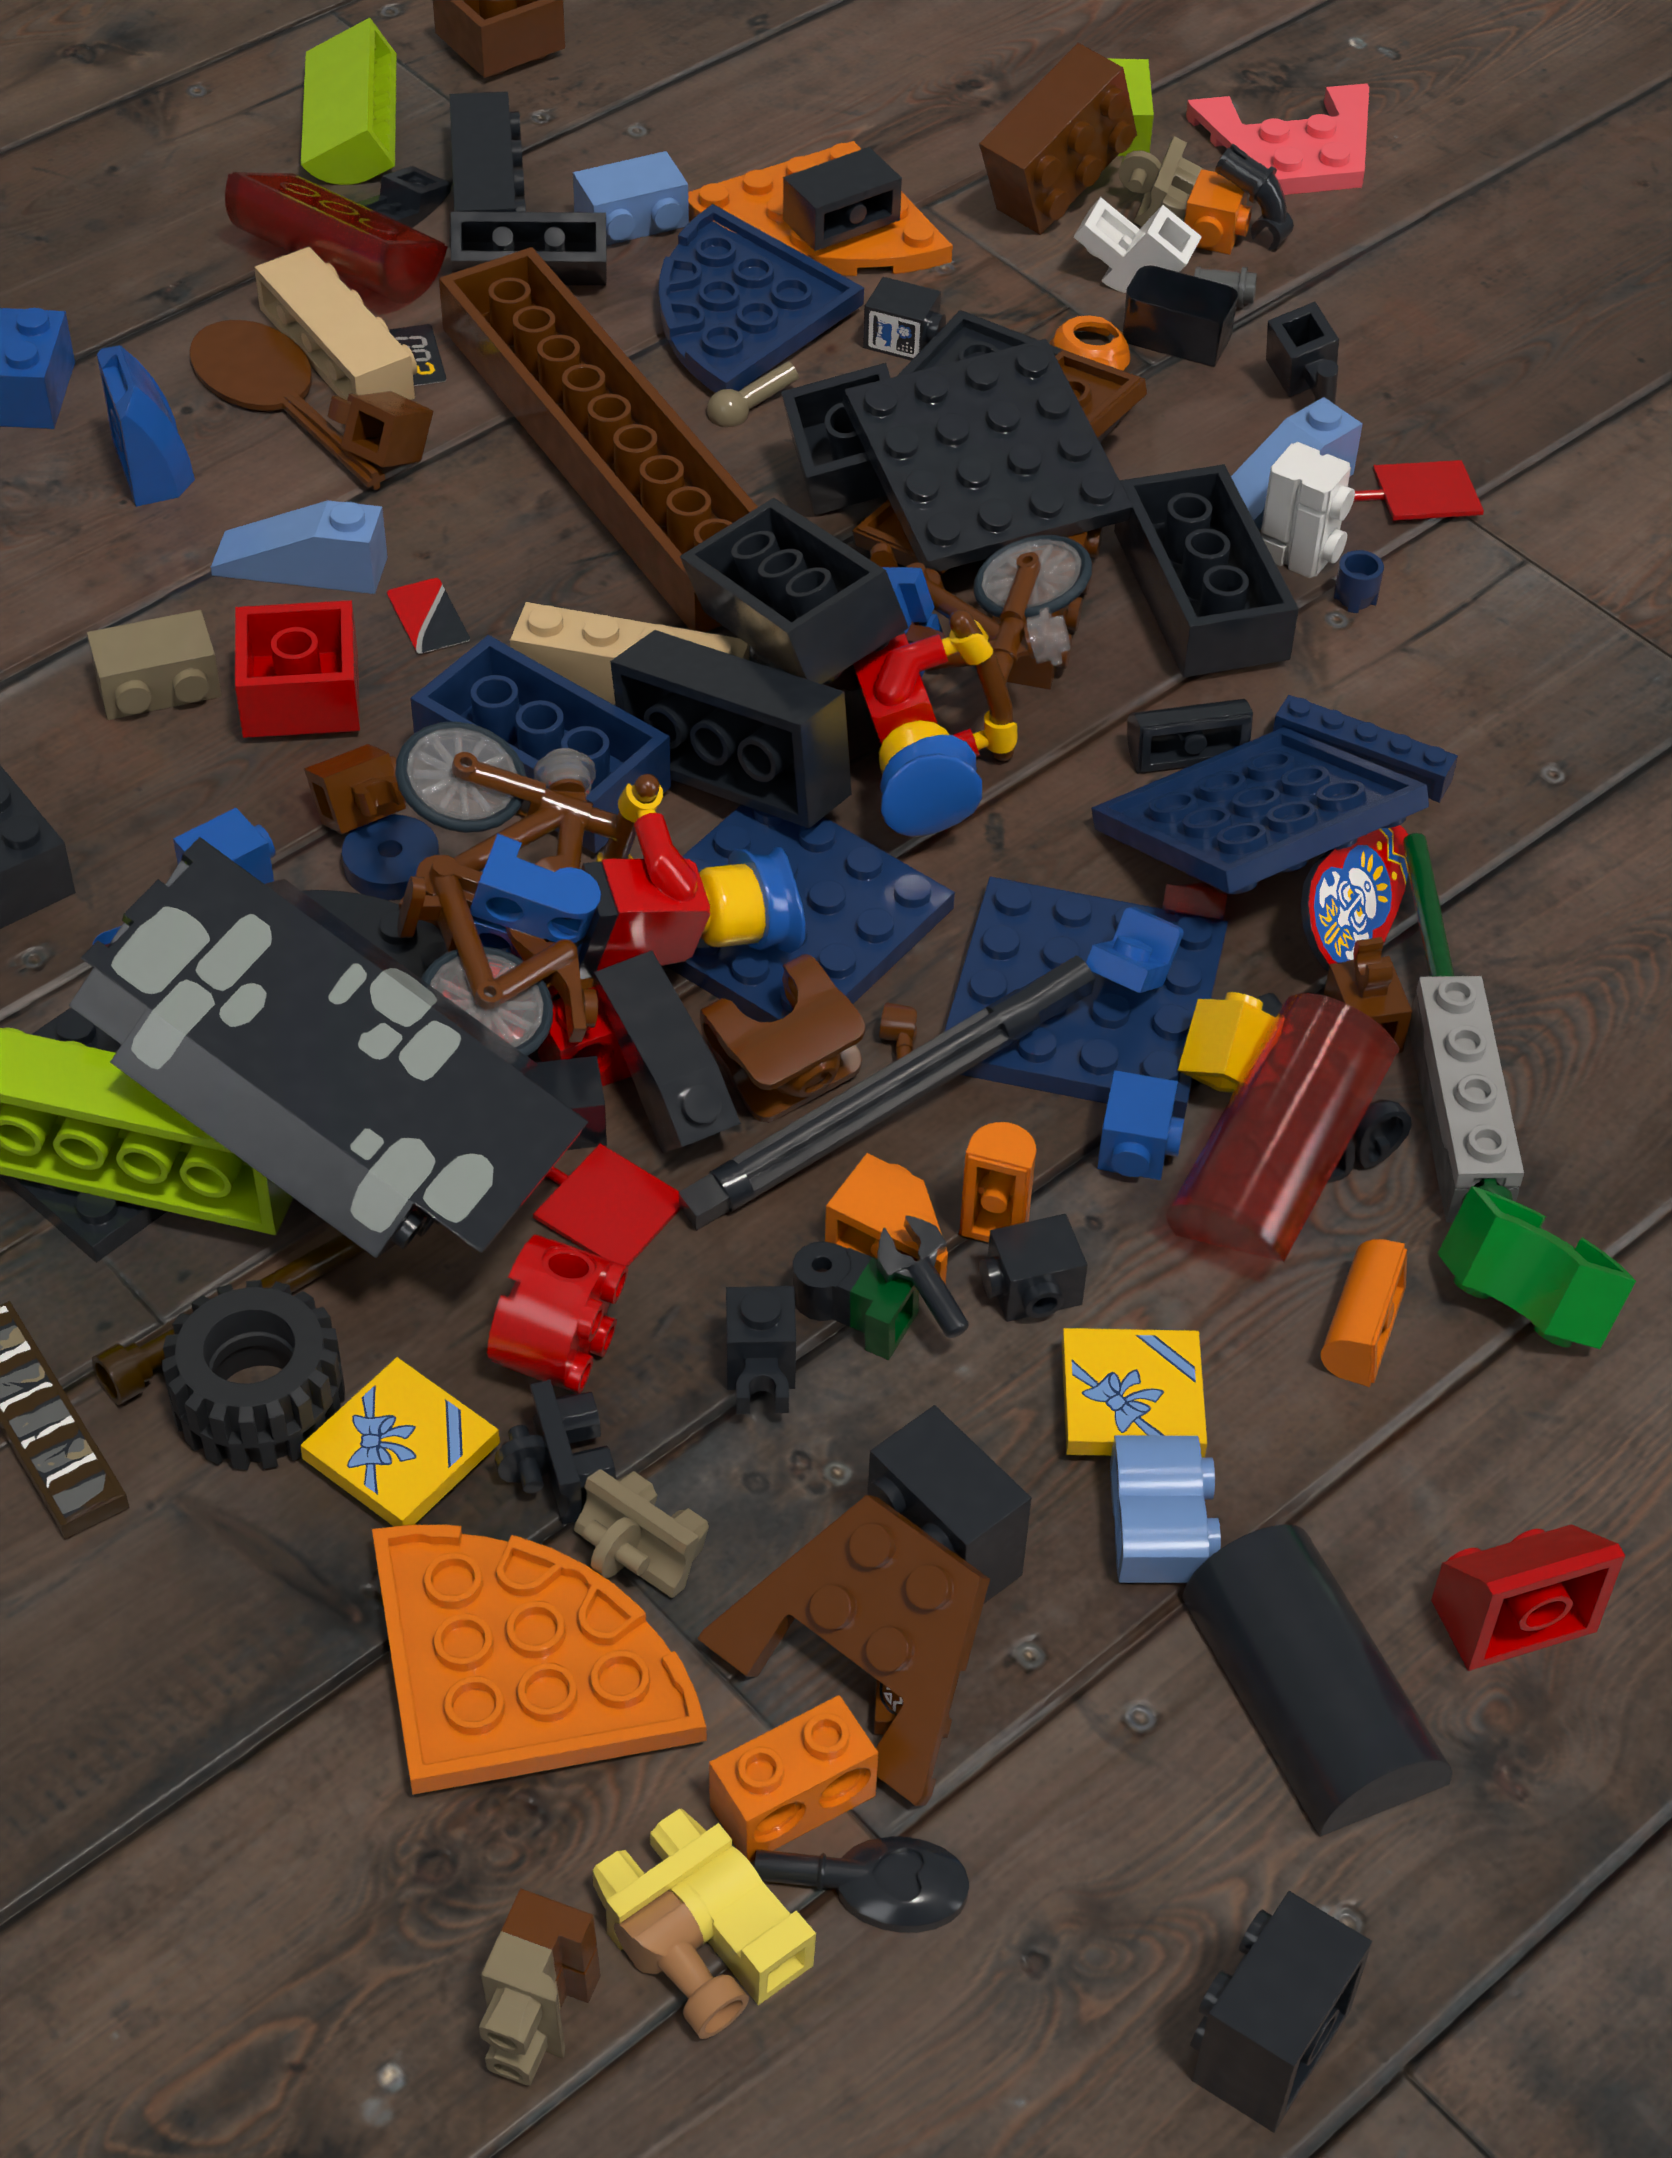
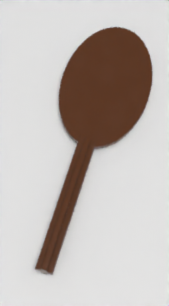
M247 320L216 322L204 327L195 335L190 346L191 363L196 376L208 390L219 398L243 408L261 411L284 409L368 488L371 487L374 490L380 488V482L385 480V474L371 461L341 448L343 435L303 399L311 388V367L304 351L290 337L270 326Z

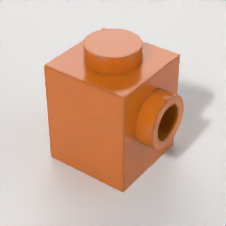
M1201 169L1187 201L1185 223L1202 236L1196 248L1230 255L1238 235L1244 237L1247 235L1252 216V206L1246 205L1248 194L1241 190L1240 187L1216 172Z

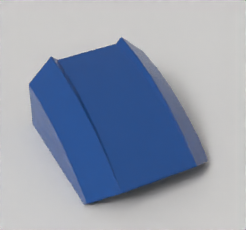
M122 346L102 348L97 353L112 441L135 506L179 498L195 478L189 455L178 433L174 415L165 395L142 364Z

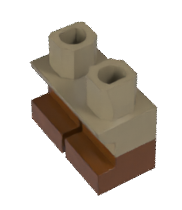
M520 1888L481 1974L487 2010L479 2026L481 2039L491 2045L485 2057L487 2069L492 2073L524 2085H531L545 2052L564 2058L565 2043L560 2016L561 2007L567 1996L589 2003L601 1977L593 1914Z

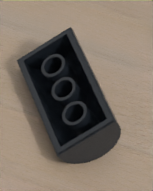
M1284 1524L1253 1531L1218 1550L1194 1572L1185 1587L1182 1599L1320 1837L1450 1784L1452 1769L1308 1533L1303 1528Z

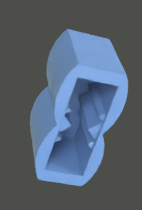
M1114 1435L1110 1460V1478L1119 1583H1188L1194 1572L1209 1557L1221 1549L1219 1519L1207 1518L1205 1500H1213L1215 1468L1213 1458L1201 1456L1198 1436Z

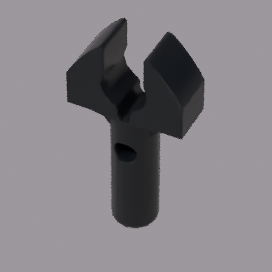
M912 1216L905 1217L904 1227L919 1248L917 1261L911 1256L898 1252L886 1228H883L877 1251V1268L886 1283L898 1277L913 1282L947 1338H955L963 1334L968 1329L969 1323L935 1268L936 1257L945 1252L947 1245L938 1228L922 1219Z

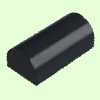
M1243 698L1130 713L1127 721V740L1136 773L1190 767L1250 742L1253 711L1248 701Z

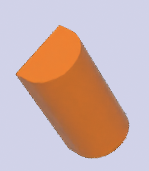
M994 1122L982 1126L971 1137L965 1155L959 1235L989 1243L990 1230L1029 1222L1036 1144L1033 1137L1024 1128L1008 1122Z
M1373 1239L1363 1242L1356 1250L1321 1351L1322 1363L1328 1371L1338 1378L1370 1387L1371 1383L1375 1382L1406 1289L1407 1249H1405L1404 1243Z

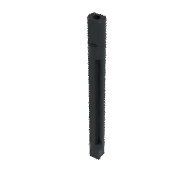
M1076 955L1021 989H1015L763 1141L713 1169L707 1176L679 1192V1207L696 1231L725 1213L736 1210L996 1052L1014 1043L1040 1027L1041 1023L1090 995L1095 981L1091 969L1082 958Z

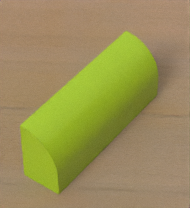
M371 18L306 51L301 165L314 177L332 184L353 185L362 183L395 167L397 53Z

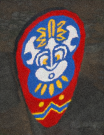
M1401 825L1392 828H1379L1357 838V842L1348 848L1336 850V848L1325 852L1311 867L1303 883L1301 899L1303 929L1312 953L1326 971L1329 970L1330 964L1353 960L1354 945L1357 940L1382 937L1383 942H1385L1403 898L1409 873L1403 846V840L1408 836V833Z

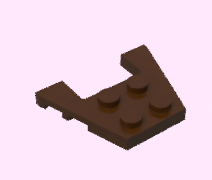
M865 1495L703 1629L698 1640L745 1676L758 1677L796 1618L902 1698V1708L876 1747L878 1751L877 1777L915 1806H926L932 1797L936 1782L932 1775L943 1735L949 1734L952 1719L948 1716L960 1671H966L990 1578L942 1543L932 1538L924 1530L878 1497Z

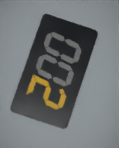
M424 324L389 329L390 334L401 345H407L414 355L417 364V373L413 375L414 386L445 382L447 380L432 325Z

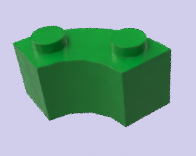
M1471 1186L1437 1253L1455 1276L1453 1279L1455 1285L1477 1298L1488 1299L1491 1296L1510 1306L1529 1319L1535 1325V1331L1553 1344L1570 1347L1575 1342L1601 1349L1636 1280L1619 1263L1585 1238H1580L1575 1248L1542 1229L1541 1226L1547 1216L1503 1196Z

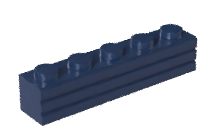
M1291 695L1287 696L1275 715L1273 731L1285 727L1427 784L1428 798L1440 803L1453 780L1458 755L1447 752L1440 747L1430 746L1411 739L1407 735L1391 732L1371 722L1355 719L1342 714L1340 711L1330 710L1311 703L1304 698H1297Z

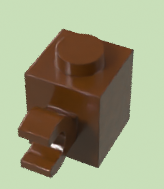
M387 391L364 395L350 393L347 400L336 395L332 396L327 416L338 423L346 425L341 448L384 468L421 462L434 411L395 392Z
M366 744L304 768L322 824L343 834L406 809V801L399 791L395 776L396 757L375 746Z
M1382 937L1357 940L1354 945L1353 960L1329 965L1322 1008L1339 1052L1348 1060L1401 1053L1404 1049L1412 1009L1390 956L1381 957L1384 943Z

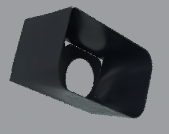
M1143 266L1138 269L1126 289L1123 336L1128 344L1215 367L1232 335L1238 292L1233 287L1158 266Z

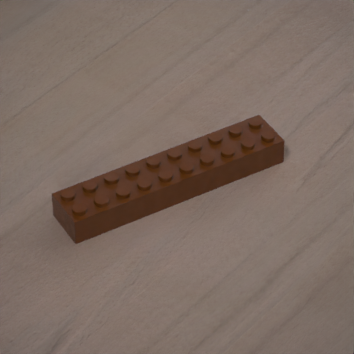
M533 247L440 277L443 330L687 627L693 631L707 632L723 626L703 611L679 556L758 508V506Z

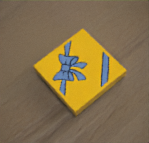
M1063 1328L1062 1360L1067 1455L1111 1456L1114 1435L1198 1436L1201 1456L1205 1457L1207 1432L1199 1331Z
M396 1357L308 1437L300 1447L303 1460L392 1526L415 1525L500 1444L499 1429Z

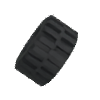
M261 1280L246 1281V1288L233 1290L232 1285L228 1284L217 1288L218 1296L212 1299L202 1295L191 1303L193 1310L191 1315L179 1314L172 1323L174 1335H166L163 1345L165 1359L162 1360L163 1372L178 1431H183L185 1442L194 1451L204 1448L207 1460L219 1465L224 1459L229 1458L234 1469L248 1470L250 1462H262L263 1469L278 1467L277 1459L289 1455L292 1461L302 1457L300 1445L341 1408V1401H345V1384L336 1329L332 1328L330 1315L324 1307L316 1308L314 1298L306 1292L301 1291L293 1296L291 1295L290 1285L275 1282L272 1288H263ZM254 1366H274L282 1369L276 1375L260 1382L235 1383L227 1381L237 1372Z

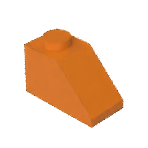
M866 1153L826 1205L825 1242L834 1243L847 1249L851 1248L877 1259L880 1236L883 1228H886L894 1241L896 1250L901 1254L911 1256L917 1261L919 1248L904 1227L905 1217L912 1216L935 1225L941 1233L924 1180L912 1175L910 1171L898 1164H889ZM947 1248L945 1252L936 1257L935 1268L945 1285L948 1260Z

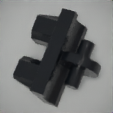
M551 1380L530 1384L537 1411L533 1416V1424L537 1435H530L525 1425H517L510 1428L508 1431L510 1441L501 1446L495 1455L494 1461L500 1478L507 1482L522 1483L523 1490L526 1493L540 1491L544 1487L542 1476L548 1473L562 1525L576 1522L582 1512V1501L587 1500V1491L585 1489L587 1478L601 1469L616 1479L614 1462L607 1445L576 1453L571 1451L570 1443L601 1437L600 1419L592 1392L556 1397Z

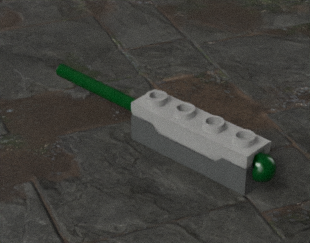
M1412 833L1404 838L1403 846L1429 977H1419L1417 994H1415L1408 1029L1446 1222H1453L1471 1186L1516 1202L1524 1170L1482 976H1454L1426 836L1421 833Z

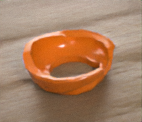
M1088 315L1069 319L1056 330L1054 337L1049 343L1068 352L1122 371L1130 363L1129 346L1122 332L1102 317ZM1088 331L1104 336L1112 334L1115 338L1105 345H1090L1076 338L1073 332Z

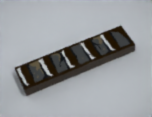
M8 1301L0 1305V1429L64 1539H67L130 1508L127 1495L12 1303Z

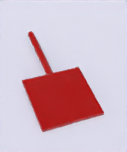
M1462 460L1373 465L1380 489L1355 491L1353 501L1385 500L1393 520L1477 516L1484 513Z
M600 1143L570 1175L555 1167L550 1170L546 1177L560 1186L533 1213V1218L587 1252L629 1266L681 1210L679 1207L680 1191Z

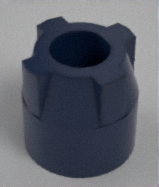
M1354 550L1344 554L1339 561L1334 599L1340 600L1348 608V612L1359 613V610L1365 609L1370 605L1376 606L1384 571L1383 561L1377 555L1364 550Z

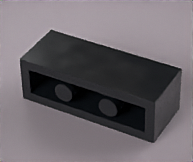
M451 212L452 273L533 247L565 285H606V213Z

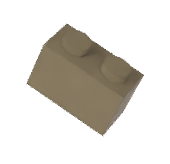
M201 610L87 632L94 672L107 720L222 697L215 653Z

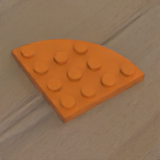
M855 141L839 143L819 152L794 157L777 165L761 170H752L744 175L719 183L707 184L699 189L688 192L690 221L714 204L843 276H857V268L891 266L893 274L929 269L952 262L953 245L902 191L900 221L814 251L783 220V177L861 150Z
M403 1525L372 1529L412 1795L707 1741L706 1723L697 1693L677 1653L669 1650L664 1640L646 1621V1613L637 1603L614 1583L587 1565L553 1548L522 1537L511 1535L509 1542L485 1536L462 1534L461 1526Z

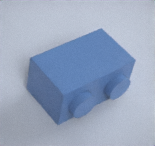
M667 151L573 172L574 211L606 213V245L683 228L689 224L688 183Z

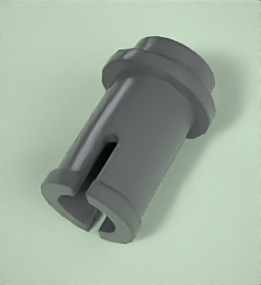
M1196 266L1195 277L1228 285L1237 290V308H1243L1244 303L1254 304L1257 273L1248 272V267H1242L1240 272Z

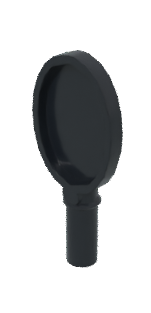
M900 1836L871 1839L854 1846L842 1858L827 1857L825 1853L817 1856L762 1849L756 1850L754 1868L762 1881L815 1886L818 1890H822L823 1887L831 1890L836 1889L840 1902L849 1913L862 1922L882 1930L899 1933H919L937 1929L952 1922L961 1914L968 1898L969 1879L965 1867L952 1853L926 1840Z

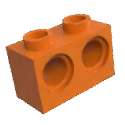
M838 1695L710 1761V1807L726 1833L732 1839L735 1847L751 1863L755 1860L757 1849L773 1851L875 1797L878 1751L841 1696Z

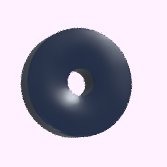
M396 814L388 815L351 830L342 846L344 873L349 884L361 894L385 900L403 899L410 876H415L419 863L427 857L440 855L438 839L428 825L416 818Z

